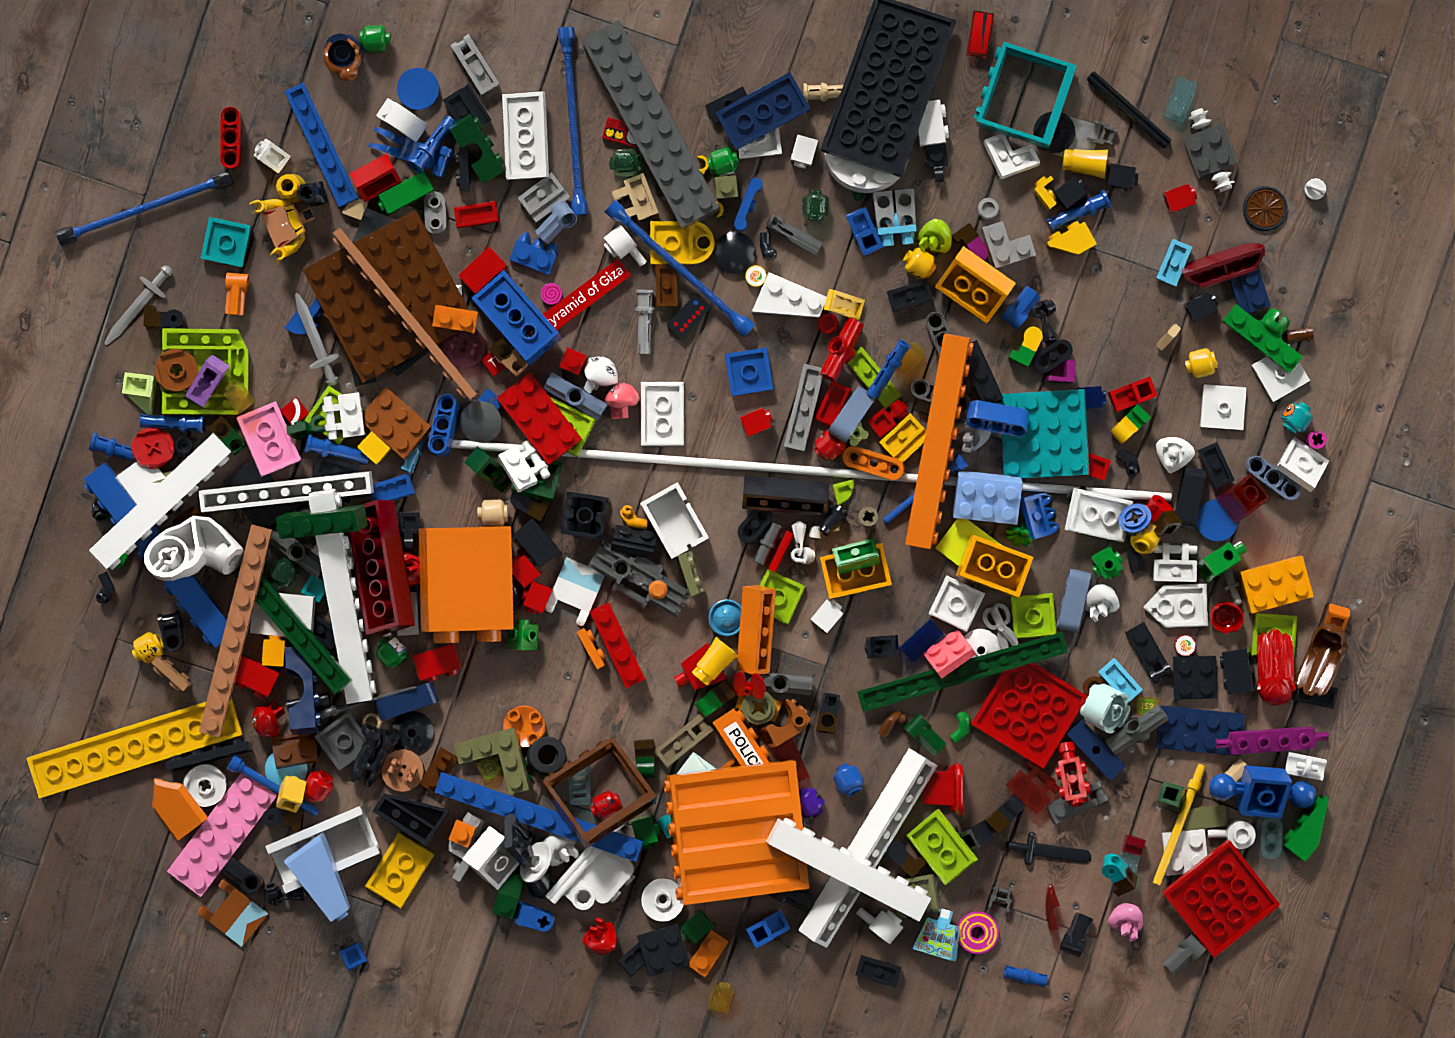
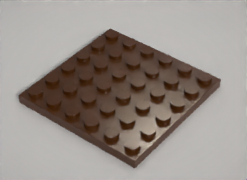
M416 210L353 242L436 344L460 332L459 330L432 326L436 305L464 310L469 309ZM344 247L302 269L362 383L428 348L425 347L423 349L415 340L418 337L413 330L409 332L401 323L404 321L400 314L395 315L390 310L388 299L386 297L381 299L374 290L377 286L372 280L367 282L360 273L363 269L359 264L353 265L347 257L349 252Z

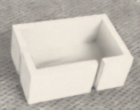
M678 482L640 503L671 559L689 550L687 545L691 544L694 547L709 538L690 503L685 505L684 501L687 498Z

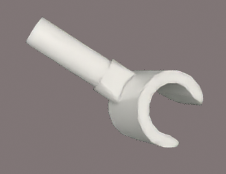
M812 526L810 528L809 537L821 539V532L818 530L819 526Z

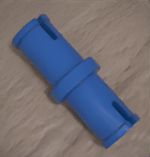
M1006 965L1003 973V978L1020 981L1023 985L1028 983L1045 988L1048 980L1047 974L1032 972L1029 968L1020 969Z

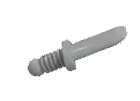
M1229 569L1224 573L1228 585L1224 588L1225 591L1230 590L1234 604L1240 606L1242 600L1240 599L1241 596L1237 587L1241 585L1240 582H1235L1232 570Z

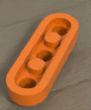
M858 446L846 448L842 455L843 462L848 467L890 480L899 479L905 473V465L901 460ZM853 452L858 455L857 460H852L851 454ZM872 459H876L878 461V465L876 467L872 466ZM893 465L898 467L897 473L892 472L891 467Z

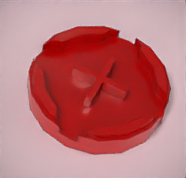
M146 428L141 430L133 439L132 455L135 461L142 467L158 469L166 466L171 461L174 454V442L167 432L165 433L159 428Z

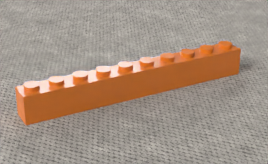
M947 333L943 336L906 536V545L931 549L933 544H937L939 532H935L936 524H940L942 519V511H939L940 503H944L946 497V490H943L944 482L949 480L950 469H947L948 461H952L954 448H951L952 440H956L958 427H955L956 419H960L962 406H959V400L964 398L966 385L962 384L964 377H968L970 364H966L968 355L972 356L974 343H970L971 338Z

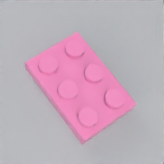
M276 401L236 417L261 477L301 461L292 438L287 435L286 424Z

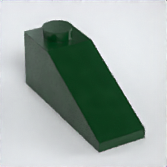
M521 864L516 867L499 888L492 913L513 919L524 885V880L520 874Z

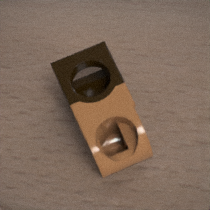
M503 336L489 348V351L516 377L529 366Z

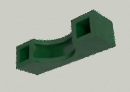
M365 505L347 506L317 513H307L305 511L290 512L276 518L279 539L355 532L368 526Z

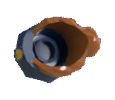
M333 34L324 45L323 60L332 74L339 75L343 81H353L358 75L357 69L363 63V47H360V43L351 34Z

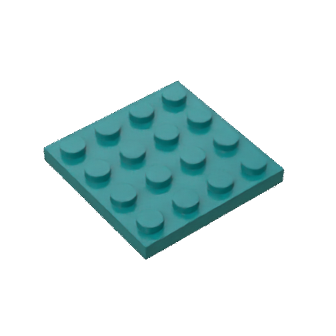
M1085 389L1002 394L1003 399H1000L1001 405L1023 408L1030 415L1026 435L1019 437L1002 434L1004 475L1020 478L1090 475Z

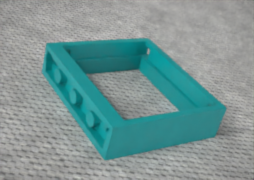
M1003 42L1002 48L998 47L994 59H997L995 67L991 66L987 79H990L989 86H984L980 97L984 99L982 107L977 106L974 118L977 119L976 126L1049 149L1077 65ZM1007 54L1065 73L1043 138L985 120Z

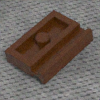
M314 733L271 737L276 769L318 762Z

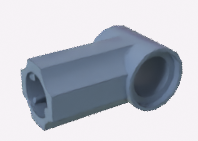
M558 201L552 206L551 215L535 232L548 244L563 228L572 227L576 223L577 216L565 201Z

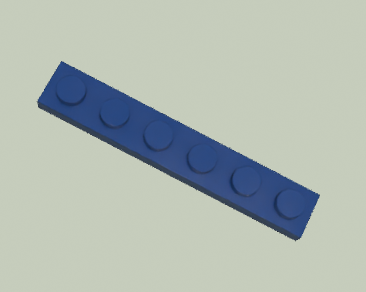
M304 82L284 91L339 208L359 199Z

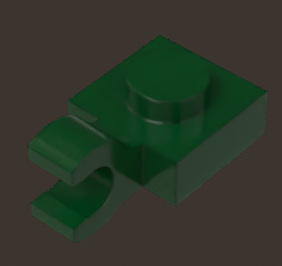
M316 415L311 419L310 423L296 421L294 425L286 426L287 435L300 440L307 438L308 434L315 436L316 433H323L326 431L325 427H318V423L324 421L325 418L321 415Z

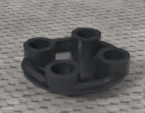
M729 232L722 235L714 246L716 264L721 270L728 273L738 274L744 272L752 266L755 260L756 249L754 243L747 235L741 232Z

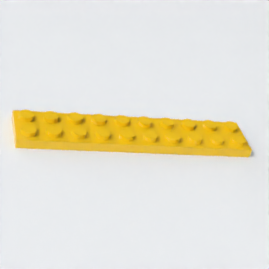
M232 696L221 737L199 732L206 702L27 757L38 797L49 796L243 735Z

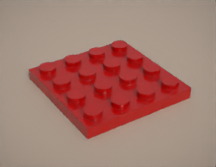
M1031 663L1001 673L971 724L1044 769L1088 696L1039 665Z
M1228 839L1162 891L1167 900L1214 958L1280 906L1277 899Z

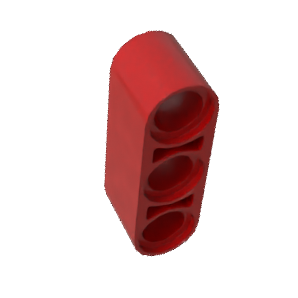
M229 106L222 110L220 116V161L227 169L236 170L242 162V114L236 108ZM229 112L236 113L237 117L234 122H227L226 116ZM229 133H235L237 137L236 141L232 144L226 142V137ZM230 154L236 156V162L233 165H227L226 157Z

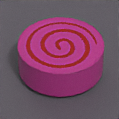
M548 283L541 290V298L549 305L557 304L562 298V290L558 285Z

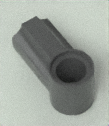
M1190 933L1180 941L1178 947L1162 962L1174 975H1177L1189 962L1195 961L1200 957L1206 948Z

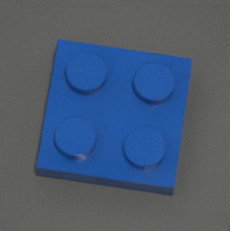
M767 347L725 354L731 396L773 390Z

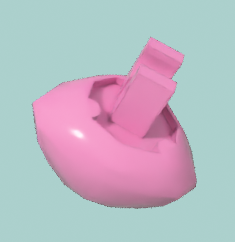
M1122 903L1112 911L1107 922L1110 928L1120 931L1123 937L1129 935V941L1132 942L1138 938V931L1143 926V914L1138 906Z

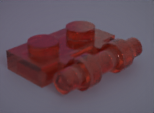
M1028 760L1025 766L1030 772L1025 775L1019 770L1005 785L1037 815L1051 800L1045 793L1050 789L1054 794H1057L1059 786L1055 783L1056 780L1053 777H1049L1040 766ZM1035 776L1044 783L1041 788L1032 781Z

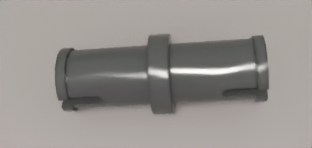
M772 522L770 523L764 539H761L759 542L761 545L753 559L754 562L766 566L772 550L776 548L775 543L783 527Z

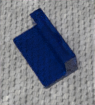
M929 618L899 648L914 662L944 633Z

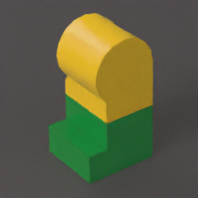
M1037 327L1026 329L1023 333V342L1018 352L1012 350L1008 358L1028 367L1042 340L1041 330Z
M1136 404L1115 425L1110 433L1122 445L1151 417L1139 404Z

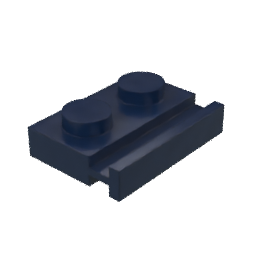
M1259 266L1253 272L1229 279L1237 305L1247 313L1271 306Z

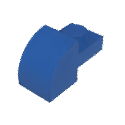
M866 207L845 215L863 255L883 247Z
M317 298L309 308L313 321L315 318L319 320L324 312ZM296 311L284 328L298 335H307L300 315ZM314 322L316 329H318L320 326Z
M778 910L762 920L745 928V931L754 949L791 928L782 911Z

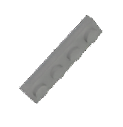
M808 364L803 365L784 447L805 451L822 381V376L819 375L821 367Z

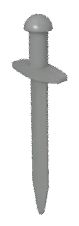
M162 266L161 272L152 282L142 276L140 277L147 287L112 327L105 340V345H108L121 335L155 293L162 298L166 297L158 287L168 275H172V269L169 266Z
M296 293L297 310L318 359L309 368L316 369L322 367L327 378L326 383L333 386L338 382V377H335L330 363L336 360L339 354L327 356L309 309L300 295Z

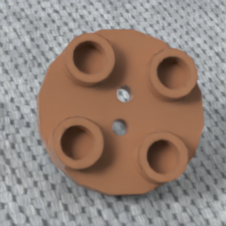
M401 749L395 750L386 757L381 772L387 786L393 790L404 792L418 786L423 778L424 768L423 762L418 755L410 750Z

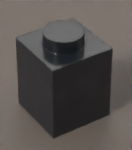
M1111 163L1108 168L1105 186L1132 190L1133 186H1137L1139 173H1135L1136 167Z
M1072 177L1053 193L1066 210L1087 194L1085 191L1087 186L1080 178Z
M1206 292L1183 305L1192 322L1195 323L1218 311L1216 306L1219 304L1214 294L1210 295L1209 292Z
M985 820L959 833L971 851L977 850L995 839Z

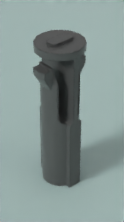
M773 213L772 217L770 216L766 223V229L770 228L773 233L782 235L814 255L817 254L823 242L785 222L782 217H776L775 213Z

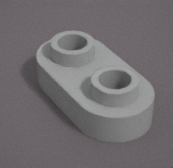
M434 191L427 194L424 199L426 229L430 233L437 235L443 233L447 227L446 200L441 193ZM433 198L438 199V204L436 206L431 205V200ZM433 220H439L440 224L438 227L432 226Z

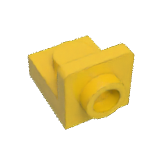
M1043 176L1034 183L1036 188L1033 192L1047 210H1050L1057 204L1055 202L1057 198L1050 189L1046 190L1044 188L1053 180L1052 176L1047 179Z

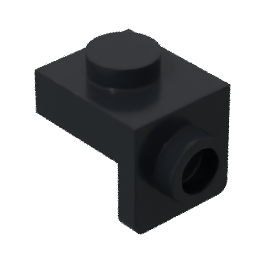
M898 635L866 637L864 648L867 658L899 656Z

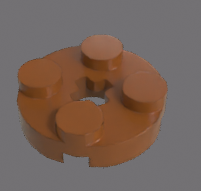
M181 349L165 351L155 365L156 379L167 391L182 392L189 389L198 375V367L194 357ZM174 365L183 369L179 376L170 373Z

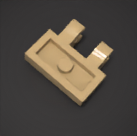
M644 173L624 180L625 187L612 191L614 200H619L629 195L633 207L625 209L630 217L636 215L638 221L659 213Z

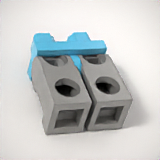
M914 188L894 190L896 211H894L892 191L873 192L872 198L877 233L880 235L883 247L894 246L893 234L901 233L902 245L913 244L914 232L917 231Z

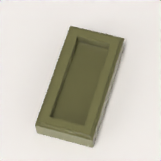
M1225 804L1190 808L1184 823V830L1227 826Z

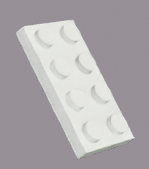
M545 92L502 94L506 180L549 177Z

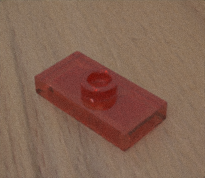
M793 738L774 747L779 761H796L798 782L810 777Z

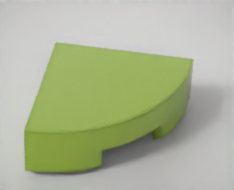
M853 480L832 485L838 505L843 504L850 498L854 488Z

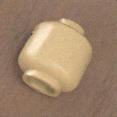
M484 500L482 507L477 508L478 520H482V524L485 527H502L508 521V505H504L502 500Z

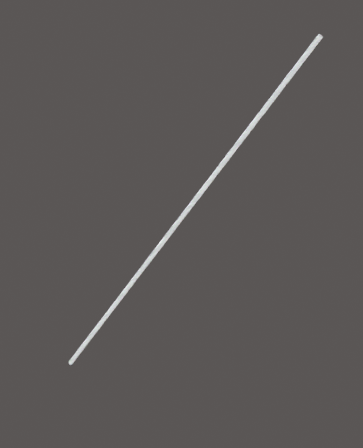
M453 440L451 447L474 450L478 446L484 451L505 452L517 446L520 452L525 451L523 445L491 442L478 443L464 440ZM584 449L581 450L578 458L916 483L918 474L904 473L901 478L890 480L861 470ZM567 452L562 455L564 457H575ZM949 477L948 482H944V485L956 486L957 477ZM1022 482V491L1069 494L1073 492L1074 488H1080V486ZM1086 487L1087 491L1116 498L1150 500L1153 495H1159L1167 502H1171L1172 493Z

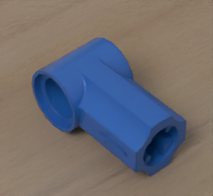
M1026 286L1000 318L1015 330H1018L1041 296L1032 288Z

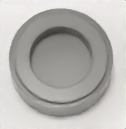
M992 198L981 200L977 206L978 215L985 220L993 219L999 212L998 203Z

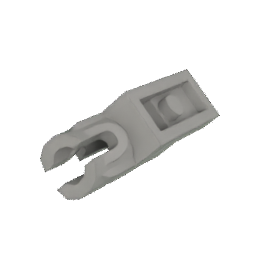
M470 811L463 818V822L477 827L470 846L467 848L449 841V851L460 858H463L477 842L476 837L479 838L485 823L482 818ZM458 860L452 869V872L455 873L452 878L458 882L461 881L469 868V865L464 860L462 862Z

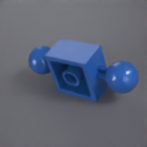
M1245 765L1240 782H1235L1230 775L1224 773L1215 775L1209 782V792L1215 799L1225 801L1235 794L1237 808L1241 815L1282 819L1287 799L1298 808H1307L1315 802L1317 796L1316 790L1311 783L1299 781L1292 785L1286 769Z

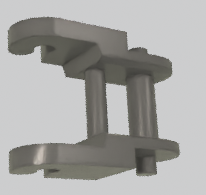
M1093 120L1094 124L1102 126L1103 131L1100 139L1087 137V140L1099 145L1105 143L1107 147L1110 145L1114 146L1112 139L1114 134L1118 133L1115 127L1111 129L1109 124ZM1106 130L1110 131L1108 140L1103 139Z
M997 884L996 887H993L995 892L990 895L987 910L990 911L993 900H999L1007 903L1005 915H1008L1012 901L1009 897L1013 895V892H1011V888L1008 890L1002 889ZM997 892L1007 894L1006 899L996 897Z

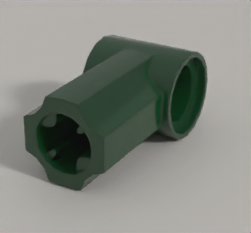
M918 713L904 728L930 754L935 756L944 748L946 743L931 728L932 726L923 716Z

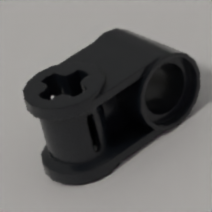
M176 610L175 613L165 615L159 613L157 617L164 648L172 652L180 651L185 645L180 611ZM173 636H176L179 640V644L175 648H171L169 645V639Z

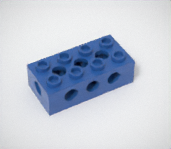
M504 270L472 297L477 306L529 365L534 363L562 338ZM502 299H508L504 306H499V302ZM521 314L519 321H512L515 315ZM535 330V334L532 337H526L528 331Z

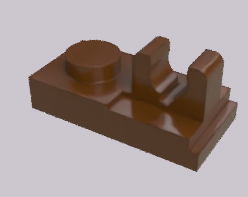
M440 747L419 784L435 793L441 772L450 774L458 761L457 756Z

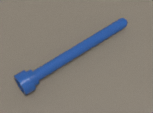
M957 452L953 455L952 461H949L950 464L947 466V469H950V474H952L955 470H963L969 464ZM914 494L885 516L883 519L884 523L890 524L909 509L913 504Z
M234 754L226 767L227 770L232 773L234 771L236 773L241 772L277 795L279 794V785L244 765L245 762L241 761L242 758ZM304 800L299 807L312 816H317L319 813L316 807Z

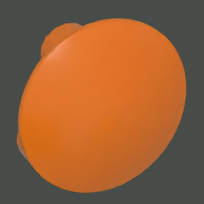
M526 705L518 706L510 710L503 722V730L515 727L520 747L529 748L534 741L543 737L545 721L537 709Z

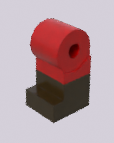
M1153 495L1146 504L1152 513L1151 518L1156 526L1154 529L1158 537L1172 536L1180 527L1182 521L1171 505L1159 495Z

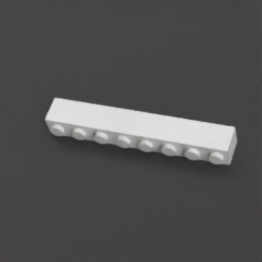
M213 433L87 553L105 571L108 568L113 570L121 562L119 557L122 554L126 553L129 555L137 547L134 543L139 538L145 540L152 533L150 528L155 523L158 526L168 518L166 513L170 509L175 511L184 503L181 499L186 494L190 497L199 489L197 484L201 480L206 482L214 474L212 469L217 465L221 468L229 460L227 455L231 451Z
M372 471L207 489L199 491L201 512L307 501L310 493L336 489V494H340L341 497L370 494L374 492Z
M779 818L777 819L766 840L768 844L920 921L931 900L926 895L927 890L920 886L915 888L909 886V881L900 876H897L896 879L889 875L890 871L881 866L878 869L870 866L871 861L861 856L859 859L853 857V852L844 847H841L840 850L833 847L834 842L824 837L821 840L814 837L815 833L805 827L803 830L796 828V823L788 818H785L784 821Z

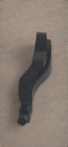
M1126 532V537L1129 541L1127 559L1132 565L1131 573L1134 574L1138 566L1139 571L1143 570L1145 561L1132 547L1130 542L1132 535Z

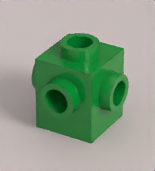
M1110 546L1090 557L1094 563L1092 566L1094 573L1097 577L1101 576L1102 579L1108 578L1110 581L1119 576V571L1123 569L1121 564L1124 562L1118 552L1114 553ZM1106 561L1110 562L1109 568L1105 567Z
M517 619V624L513 623L514 629H508L507 649L537 650L538 625L530 624V620Z

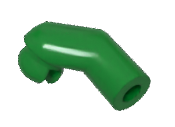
M964 711L957 714L956 719L959 721L958 729L950 735L955 743H958L971 730V717Z

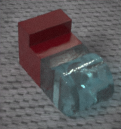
M1125 834L1120 857L1136 874L1146 840Z

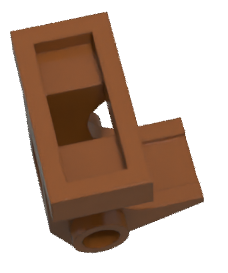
M794 699L782 701L788 712V720L785 725L776 727L774 724H770L759 729L768 748L777 747L784 743V741L802 732L810 722L809 712L801 705L797 707Z

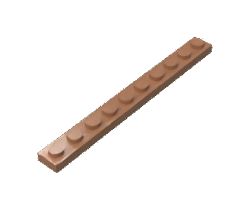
M338 228L333 232L336 236L333 238L334 242L340 249L343 247L349 252L347 255L348 259L354 266L356 264L361 266L363 269L360 272L367 282L371 280L377 286L374 289L381 299L384 297L388 299L390 310L395 315L400 314L404 321L401 323L409 332L413 330L418 337L415 340L423 349L427 347L430 350L431 354L429 357L436 365L440 363L445 370L442 373L450 382L454 380L459 387L456 390L463 398L468 396L469 399H472L477 393L343 230Z
M251 525L199 729L201 733L221 737L273 533L271 529Z

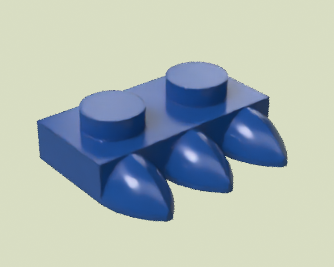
M525 232L516 241L509 260L550 275L558 253L557 245L553 242L544 250V242L540 237L530 245L529 232Z
M1039 493L1020 499L1026 527L1032 540L1051 535L1059 528L1058 523L1048 521L1056 512L1050 507H1044L1052 499V496L1049 494Z

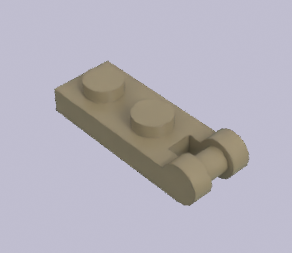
M701 713L654 750L666 767L670 766L714 730L704 722V717ZM696 725L701 730L697 735L692 730Z

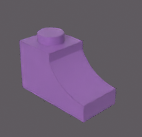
M211 355L203 364L185 396L204 407L221 383L230 366Z

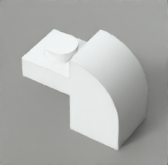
M388 98L376 115L415 142L418 141L428 125L416 115Z

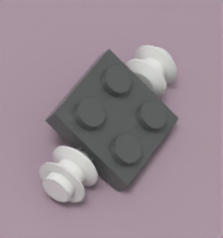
M1203 108L1191 112V117L1188 118L1194 121V125L1191 128L1200 129L1199 132L1187 136L1183 140L1197 177L1200 178L1215 172L1216 175L1213 176L1211 181L1217 182L1218 186L1215 190L1219 189L1220 192L1231 189V184L1235 183V181L1229 180L1231 172L1224 171L1223 168L1239 162L1225 124L1220 123L1207 128L1206 126L1212 120L1206 119L1205 115L1208 110L1203 111Z

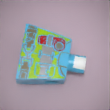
M941 908L938 920L927 918L913 949L956 961L960 927L950 924L953 911Z

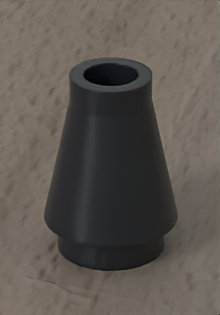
M835 504L829 508L827 516H825L818 530L828 537L846 521L848 513L841 506Z

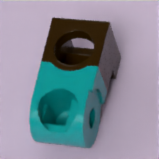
M1107 854L1103 859L1102 874L1114 884L1113 892L1119 897L1136 889L1137 875L1117 854Z

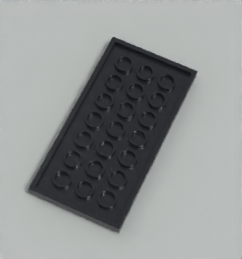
M873 0L820 151L902 178L957 20L896 0Z

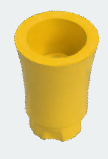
M1065 149L1063 170H1071L1072 173H1081L1105 179L1108 150L1074 149L1072 151Z
M285 174L277 181L278 195L282 200L289 201L291 204L298 203L302 199L298 198L297 191H299L301 185L306 183L299 175ZM290 183L293 184V189L287 191L286 186Z
M715 637L710 648L697 663L698 667L692 673L708 686L712 679L715 680L738 655L719 638Z

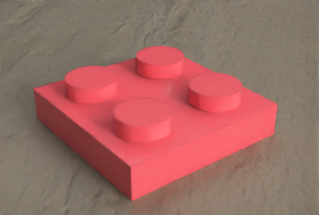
M957 629L949 633L937 644L932 645L923 654L942 679L976 655V652Z

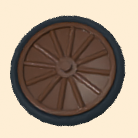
M1261 186L1253 189L1248 193L1243 203V214L1250 226L1260 231H1269L1279 227L1286 219L1288 205L1284 195L1276 188L1270 186Z

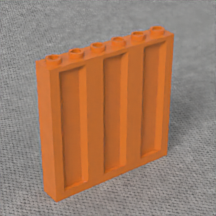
M784 760L666 775L664 791L665 794L668 793L669 802H666V811L671 817L668 830L669 835L673 836L674 845H671L672 858H675L676 866H673V875L678 880V888L675 889L677 901L680 900V904L689 905L810 888L807 863L775 848L766 841L778 818L783 821L785 818H788L796 823V828L803 830L796 761Z

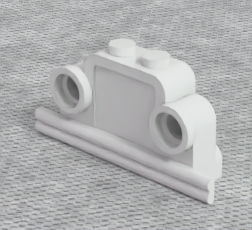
M622 825V826H620L619 828H617L616 830H614V831H616V832H619V833H622V834H624V835H627V834H625V833L621 830V828H622L624 825ZM590 846L582 852L545 896L556 904L564 894L580 910L589 909L595 900L599 903H607L609 900L614 902L621 894L619 889L622 885L628 886L635 878L633 875L634 864L630 859Z

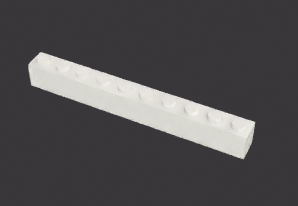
M336 489L312 492L308 496L311 513L331 511L342 507L341 496L336 494ZM344 533L316 535L339 664L353 679L344 688L346 703L369 701L373 699V693H376V684L374 680L371 681L372 663L371 660H367L366 652H369L367 639L363 640L362 632L365 631L364 620L359 619L358 611H361L360 599L355 597L354 590H357L356 578H352L351 569H353L352 557H348L347 549L350 548L348 536H344Z
M910 748L908 749L851 845L848 847V850L853 852V857L859 859L861 856L871 861L870 866L876 868L937 768L936 764ZM831 876L803 921L799 931L814 942L827 948L861 891Z

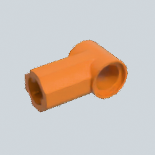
M227 272L225 280V291L227 292L225 314L244 316L245 298L249 288V274Z

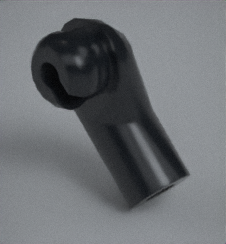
M760 232V250L763 258L767 261L777 258V250L770 249V232Z
M1120 447L1115 457L1125 462L1127 475L1135 477L1140 471L1138 458L1136 455Z
M108 572L98 575L102 588L99 594L96 595V600L100 604L108 603L115 591V586Z
M512 582L513 613L515 614L522 602L523 593L520 585Z

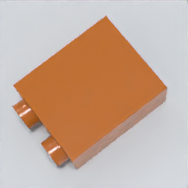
M511 526L419 529L421 631L433 632L434 643H458L459 631H475L476 642L501 641V630L514 629Z

